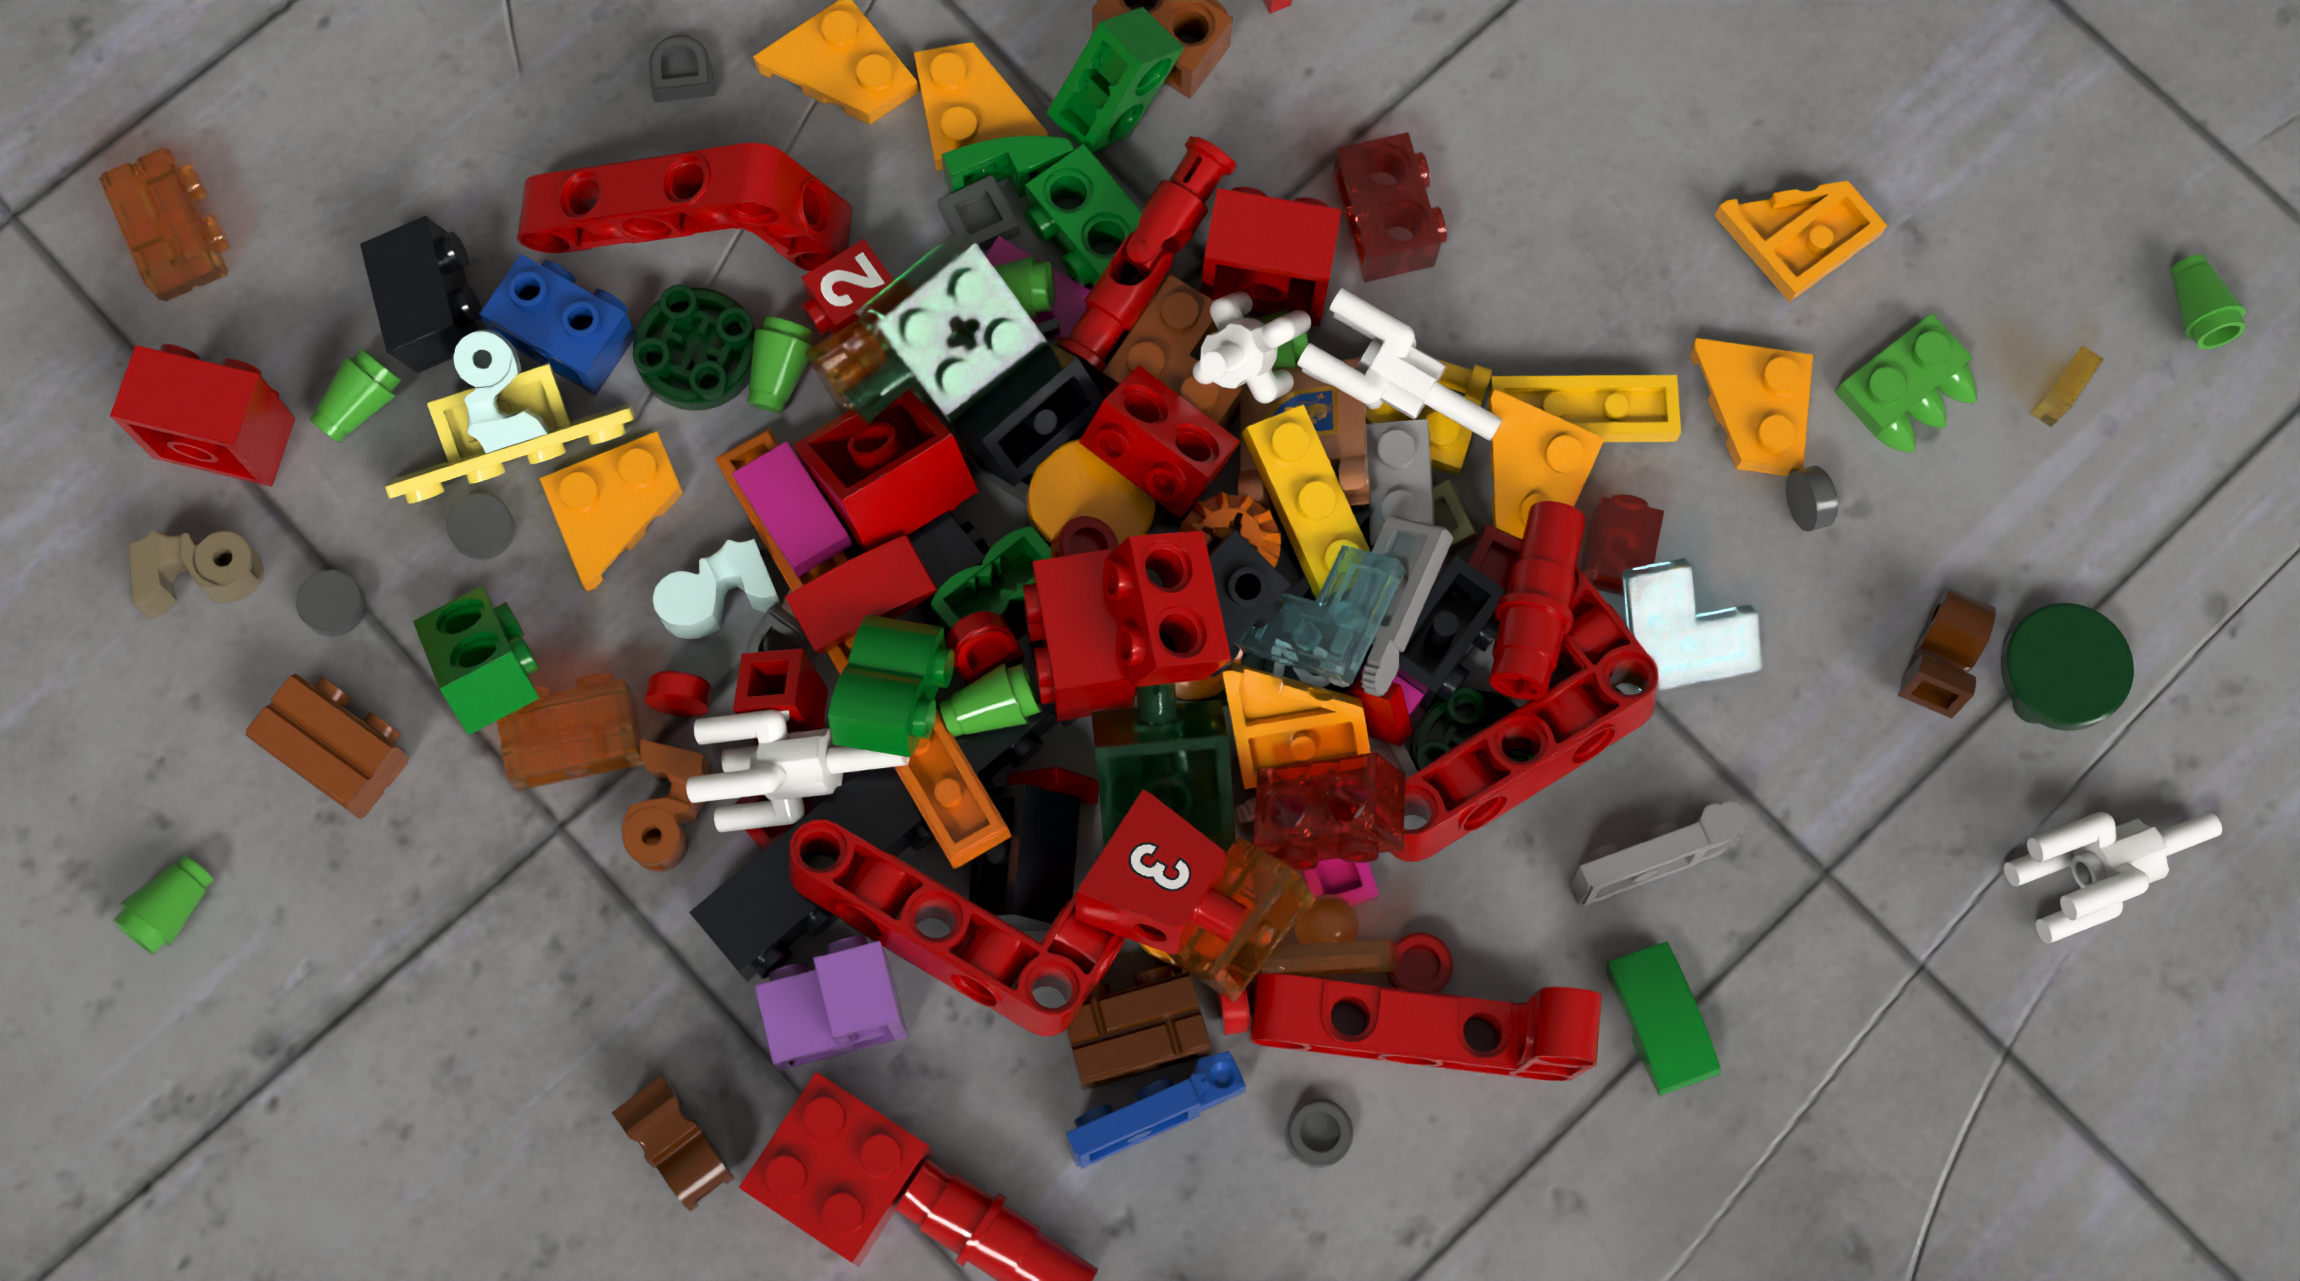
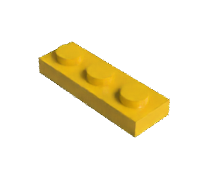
M1677 375L1492 376L1488 384L1489 394L1492 389H1497L1605 438L1604 442H1676L1681 435Z
M1304 404L1247 426L1241 434L1319 607L1353 594L1371 552Z

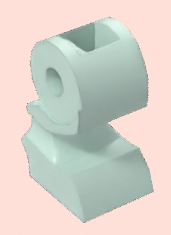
M489 329L477 330L463 337L456 346L453 356L454 364L460 377L475 387V390L464 398L468 412L467 432L480 442L485 454L548 434L550 428L539 414L525 408L520 412L509 415L501 411L498 406L497 399L499 393L521 371L515 347L499 332Z
M755 539L747 542L727 540L719 551L710 557L699 560V574L685 571L670 573L660 580L653 594L654 609L668 632L676 637L685 639H699L721 629L724 597L730 589L738 587L744 590L752 608L764 613L774 604L780 607L782 605Z

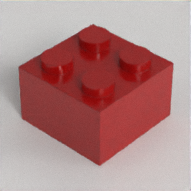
M1242 186L1231 190L1217 188L1204 255L1201 293L1215 301L1234 292L1243 291L1252 299V309L1248 314L1264 316L1288 307L1290 312L1294 310L1305 311L1310 316L1311 325L1320 326L1342 209L1328 207L1325 202L1310 197H1300L1293 201L1267 197L1264 192L1252 187Z
M162 344L160 350L135 345L110 417L152 459L270 487L273 486L296 419L279 399V393L270 388L261 377V371L255 366L230 358L223 359L221 365L202 361L196 353L172 344Z
M898 381L792 444L803 467L842 526L865 552L901 536L909 535L946 511L952 512L961 502L979 492L953 434L901 381Z
M1112 548L1033 561L1034 583L1022 585L1030 642L1043 640L1044 647L1034 649L1035 671L1041 704L1054 702L1057 722L1134 709L1136 687H1131L1128 669L1122 665L1118 658L1116 635L1119 626L1114 602L1107 598L1103 587L1105 558L1113 551Z
M815 1072L739 1188L859 1267L895 1213L897 1205L927 1158L930 1159L934 1152L929 1145L821 1074Z

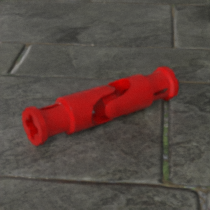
M1189 136L1185 143L1187 153L1169 180L1160 181L1144 206L1137 229L1125 238L1085 298L1084 302L1087 308L1068 338L1060 337L1056 343V347L1078 357L1083 367L1094 374L1102 376V372L1107 366L1105 360L1124 331L1130 332L1170 270L1174 255L1192 238L1208 213V208L1205 204L1224 175L1230 176L1236 169V163L1231 157L1205 139ZM1127 261L1137 269L1141 276L1146 278L1136 285L1127 286L1120 284L1121 273Z

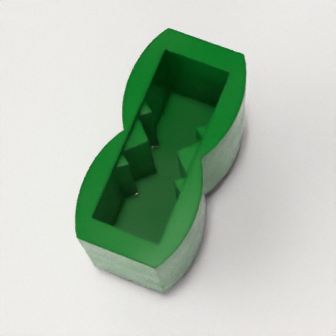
M1032 526L1017 529L1002 537L988 551L982 565L973 566L956 573L939 588L931 602L935 626L943 627L944 637L947 638L949 631L959 620L976 612L990 611L997 613L1005 619L1009 627L1012 620L1026 617L1022 585L1034 583L1033 561L1051 558V548Z
M866 615L854 638L848 664L843 669L835 686L828 711L833 745L910 758L915 752L920 738H930L936 718V702L934 698L939 687L947 688L949 686L954 668L953 649L946 648L943 627L873 615Z

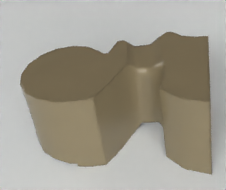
M152 530L146 537L140 540L128 542L132 603L149 620L166 613L177 601L174 592V582L179 574L190 573L200 588L215 603L239 601L254 592L263 579L264 567L261 558L242 536L231 531H219L210 534L199 545L189 533L168 535L156 530Z

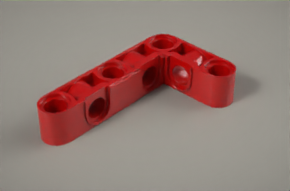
M740 143L530 176L525 180L517 239L522 246L541 253L561 254L623 243L634 244L692 236L696 233L744 228L771 245L777 253L792 264L810 272L849 248L853 207L780 149L761 143Z
M1577 565L1574 573L1576 583L1570 605V610L1574 616L1573 627L1568 634L1563 636L1559 659L1572 675L1548 689L1545 697L1531 700L1447 751L1435 762L1397 784L1385 795L1382 802L1383 839L1388 851L1396 858L1406 862H1419L1433 856L1471 831L1485 826L1593 759L1605 748L1641 727L1652 717L1656 705L1659 682L1658 667L1653 658L1627 628L1618 612L1604 600ZM1630 683L1642 691L1626 695L1618 692L1614 687L1619 684ZM1514 749H1526L1536 756L1528 761H1515L1506 756V754ZM1408 815H1417L1427 821L1423 827L1418 829H1405L1396 822Z
M828 820L809 821L802 824L794 832L790 841L789 879L793 888L802 896L841 918L846 924L875 942L880 941L886 949L971 1000L991 1008L1027 1031L1039 1036H1054L1068 1028L1094 986L1101 982L1126 939L1076 919L1077 891L1073 898L1064 905L1042 941L1039 942L898 857L878 849L836 823ZM813 851H824L833 856L836 862L825 869H816L808 866L802 858ZM935 918L943 921L951 932L941 938H931L920 932L917 924L925 919ZM1040 987H1052L1063 994L1066 1003L1057 1008H1048L1037 1002L1032 992Z
M1263 973L1256 975L1249 1041L1256 1045L1534 1080L1570 1081L1597 1065L1602 994L1580 988L1544 987L1534 993L1528 1002L1517 1003L1288 974ZM1347 1003L1359 1009L1364 1017L1365 1026L1363 1032L1355 1036H1347L1336 1030L1331 1022L1333 1007L1338 1004ZM1477 1019L1484 1021L1490 1026L1494 1033V1045L1491 1051L1479 1052L1467 1044L1463 1033L1466 1021Z

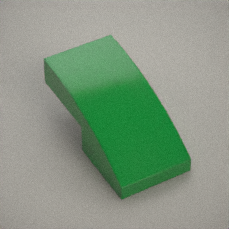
M1015 136L986 140L943 153L944 178L951 193L990 175H993L997 183L1010 178L1019 198L1026 196L1025 184L1071 153L1074 148L1069 139L1052 136Z
M1668 941L1608 961L1606 976L1633 1028L1632 1042L1658 1095L1661 1096L1720 1075L1721 1067L1706 1025Z

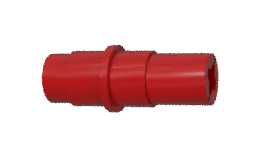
M1542 501L1531 505L1518 559L1512 567L1506 595L1500 597L1496 605L1495 614L1497 620H1499V625L1492 650L1494 660L1489 682L1496 691L1516 699L1535 700L1545 697L1548 692L1551 674L1557 667L1563 636L1568 634L1573 627L1574 616L1570 610V605L1576 583L1574 573L1586 519L1580 510L1565 503Z
M928 1158L895 1211L920 1226L919 1230L957 1254L955 1262L964 1267L968 1261L997 1281H1093L1098 1271V1268L1039 1231L1040 1227L1005 1205L1004 1202L1007 1197L998 1192L994 1198L956 1172L951 1174Z

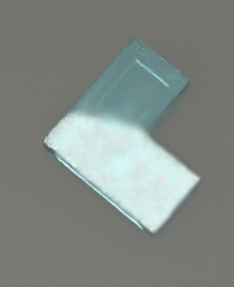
M1342 545L1316 601L1283 593L1280 597L1285 603L1279 613L1261 629L1257 630L1252 626L1236 645L1244 653L1352 684L1406 569L1396 558Z
M1685 558L1622 570L1627 628L1655 661L1659 671L1658 690L1761 670L1758 612L1750 604L1695 615L1692 566ZM1632 685L1637 693L1642 691L1637 686Z

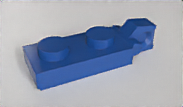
M1230 1051L1198 1059L1190 1079L1175 1085L1171 1078L1158 1080L1140 1089L1135 1094L1138 1100L1135 1103L1114 1112L1111 1105H1103L1074 1120L1076 1129L1067 1132L1066 1137L1068 1147L1077 1167L1081 1166V1169L1198 1118L1200 1117V1112L1245 1093L1246 1086Z

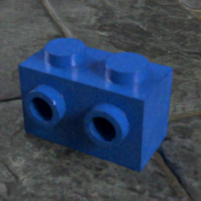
M520 254L479 313L489 330L499 332L507 338L516 351L541 365L550 362L553 372L588 392L597 395L633 342L635 332L626 313L628 308L618 298L605 290L596 289L592 294L574 284L576 282L574 276L557 263L545 259L540 265Z

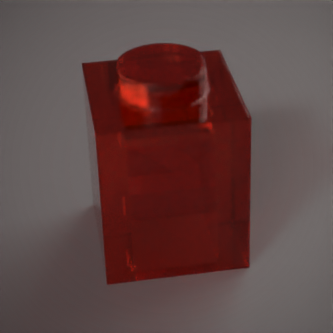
M1618 494L1611 498L1601 497L1591 515L1580 569L1596 590L1639 600L1651 582L1664 510L1648 507L1647 501L1633 495Z

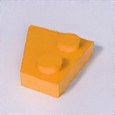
M837 0L753 56L755 67L760 74L770 79L775 74L801 86L803 94L822 103L836 104L843 109L845 114L869 125L919 93L917 80L852 0Z
M973 42L914 52L936 171L943 170V153L963 146L1004 137L1049 136L1047 130Z
M1848 180L1819 185L1818 188L1812 191L1793 189L1775 192L1768 200L1738 204L1737 199L1727 200L1719 205L1714 215L1789 303L1880 237L1888 226Z
M1695 338L1690 347V357L1693 365L1699 364L1711 393L1708 397V402L1716 421L1725 429V444L1735 468L1787 477L1792 471L1803 469L1813 354Z
M1492 389L1488 396V410L1503 419L1491 440L1492 448H1489L1490 473L1493 476V496L1491 497L1492 527L1522 541L1531 505L1542 501H1555L1575 506L1605 438L1497 389Z
M657 431L539 478L581 583L587 592L595 589L604 580L601 576L603 572L625 549L631 551L646 535L651 521L658 516L664 515L684 494Z
M1234 662L1222 672L1244 789L1373 769L1362 699Z

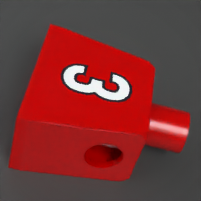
M1142 790L1078 888L1075 918L1083 923L1168 954H1178L1196 926L1230 943L1239 931L1249 907L1218 891L1223 883L1228 862V856L1225 851L1151 793Z

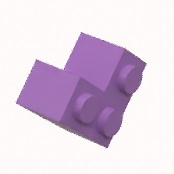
M853 936L832 942L827 945V955L813 958L816 970L809 971L806 963L788 965L769 972L770 982L755 985L772 1062L779 1071L908 1037L891 964L880 941L868 944L866 936Z

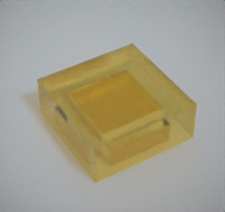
M2082 345L2060 369L2031 412V415L2052 427L2073 406L2104 359Z

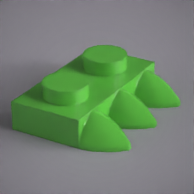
M1931 313L1842 382L1835 393L1883 444L1895 450L1912 453L1915 451L1916 446L1915 432L1906 414L1931 427L1943 428L1946 426V408L1937 389L1956 401L1971 404L1977 401L1976 382L1972 371L1968 367L1973 357Z

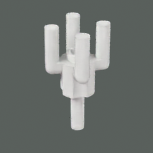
M1341 288L1329 309L1334 312L1333 318L1370 338L1372 342L1363 354L1356 369L1309 343L1297 363L1302 368L1301 372L1320 382L1333 385L1364 403L1368 409H1377L1383 403H1386L1415 420L1424 406L1427 405L1491 441L1503 419L1438 383L1447 365L1416 348L1415 334L1410 326Z
M1237 291L1218 298L1211 304L1210 315L1219 331L1209 334L1205 338L1201 346V360L1195 363L1193 376L1201 384L1215 382L1226 388H1237L1247 383L1253 397L1258 402L1270 403L1288 393L1294 384L1293 377L1288 371L1280 369L1272 372L1271 370L1277 359V347L1306 333L1310 329L1311 319L1303 310H1294L1267 324L1256 319L1244 318L1243 316L1252 309V299L1246 292Z
M773 709L708 717L695 721L694 735L698 744L704 745L758 738L759 745L723 750L721 764L724 773L689 777L686 790L688 798L692 803L765 795L770 799L769 801L717 807L714 812V822L719 832L798 823L804 817L805 807L802 797L833 794L835 788L842 785L843 773L908 765L910 758L833 745L829 728L788 733L783 714Z
M2097 812L2029 838L2027 841L2029 854L2006 862L2004 864V874L2008 882L2012 886L2017 887L2070 866L2072 868L2073 876L2082 889L2061 897V911L2036 921V930L2043 942L2049 944L2119 916L2123 910V901L2143 894L2148 889L2149 883L2167 876L2169 868L2166 856L2220 836L2222 825L2214 813L2207 812L2160 831L2155 827L2147 826L2139 818L2116 827L2115 821L2110 814Z

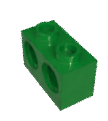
M1144 7L1100 21L1046 114L1079 146L1084 143L1091 153L1127 139L1135 130L1185 47Z
M1084 143L1025 184L1026 211L1023 214L1027 224L1042 242L1051 239L1062 252L1061 262L1072 280L1079 283L1081 287L1088 284L1092 289L1116 253L1102 255L1095 252L1091 247L1100 241H1112L1121 246L1125 238L1137 229L1142 212ZM1065 196H1073L1083 202L1079 207L1069 210L1062 209L1054 204L1059 198ZM1128 261L1122 270L1120 284H1123L1138 273L1137 269Z
M483 585L413 621L437 685L468 735L540 699L529 675L540 668L523 638L525 636L508 603L504 602L495 607Z

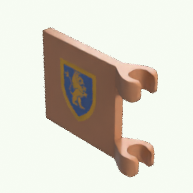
M1361 358L1341 361L1356 369ZM1297 366V368L1271 369L1272 372L1280 369L1288 371L1293 377L1294 384L1288 393L1270 403L1258 402L1253 397L1247 383L1241 385L1243 389L1240 403L1239 496L1249 494L1256 503L1260 504L1264 509L1270 510V496L1241 433L1247 426L1304 404L1331 466L1339 467L1340 486L1344 490L1349 505H1364L1371 501L1364 403L1333 385L1320 382L1301 372L1302 368L1300 366Z

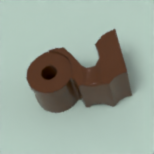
M1946 587L1938 597L1929 615L1923 637L1920 638L1914 648L1915 659L1913 665L1905 672L1902 678L1898 696L1952 719L1974 696L1976 676L1968 672L1975 666L1989 641L1995 622L1996 608Z
M661 1075L614 1110L612 1114L627 1136L640 1144L644 1150L646 1161L653 1168H657L677 1198L691 1212L699 1206L698 1201L723 1182L728 1184L734 1179V1175L711 1139L696 1120L686 1118L680 1111V1105L683 1103V1100L671 1080Z

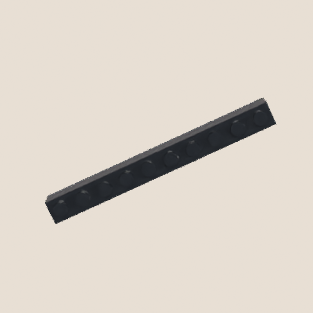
M1194 505L1181 519L1173 513L1170 514L1146 535L1179 532L1181 522L1185 520L1194 508ZM1146 567L1147 575L1151 581L1163 587L1159 575ZM1026 633L1018 640L1024 655L1007 665L1012 667L1022 662L1025 664L1041 704L1035 671L1034 649L1044 647L1043 640L1030 642L1029 633ZM1054 702L1041 704L1042 711L1028 716V724L969 735L963 734L955 737L956 742L984 788L994 787L991 778L1007 764L1010 763L1014 768H1018L1040 750L1044 744L1040 737L1058 723ZM938 706V707H937V710L939 711L940 715L942 716L940 707ZM1078 718L1059 722L1063 727H1067ZM894 767L859 771L689 912L747 982L756 974L762 979L769 977V972L781 968L791 958L793 952L789 947L808 931L813 936L822 933L839 918L802 896L793 888L789 879L790 841L794 832L802 824L812 820L831 821L878 849L896 857L909 846L914 851H918L935 839ZM813 851L802 858L808 866L816 869H825L836 862L833 856L824 851Z

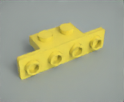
M549 362L519 372L512 382L499 393L497 399L500 410L509 415L520 412L525 408L539 414L550 428L548 434L485 454L480 442L467 432L468 412L464 398L472 393L475 387L428 401L427 405L448 461L391 479L384 487L389 499L405 494L408 504L419 502L445 492L442 485L443 481L466 474L469 484L481 482L505 473L506 471L502 463L527 455L529 463L535 464L566 453L563 443L587 435L590 445L622 436L626 434L623 423L634 420L635 414L631 403H626L571 421Z

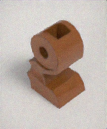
M640 739V757L646 769L657 781L671 782L669 794L662 798L629 805L623 820L622 838L626 851L642 867L651 871L664 872L676 867L685 857L688 850V837L683 828V823L698 821L700 810L705 803H692L689 800L686 790L687 780L692 776L710 774L712 764L702 753Z

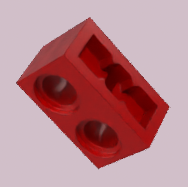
M1140 365L1104 399L1079 441L1081 445L1180 519L1214 483L1241 442Z
M1203 530L1129 536L1105 558L1103 587L1107 598L1114 602L1119 626L1116 635V649L1120 662L1128 669L1131 687L1206 680L1231 661ZM1146 567L1159 575L1163 587L1151 581L1147 575ZM1159 631L1166 633L1172 638L1176 645L1177 653L1169 650L1163 644Z

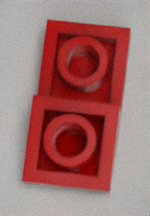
M904 535L833 568L784 597L814 651L824 655L855 636L866 615L895 619L936 594L938 588L910 538Z

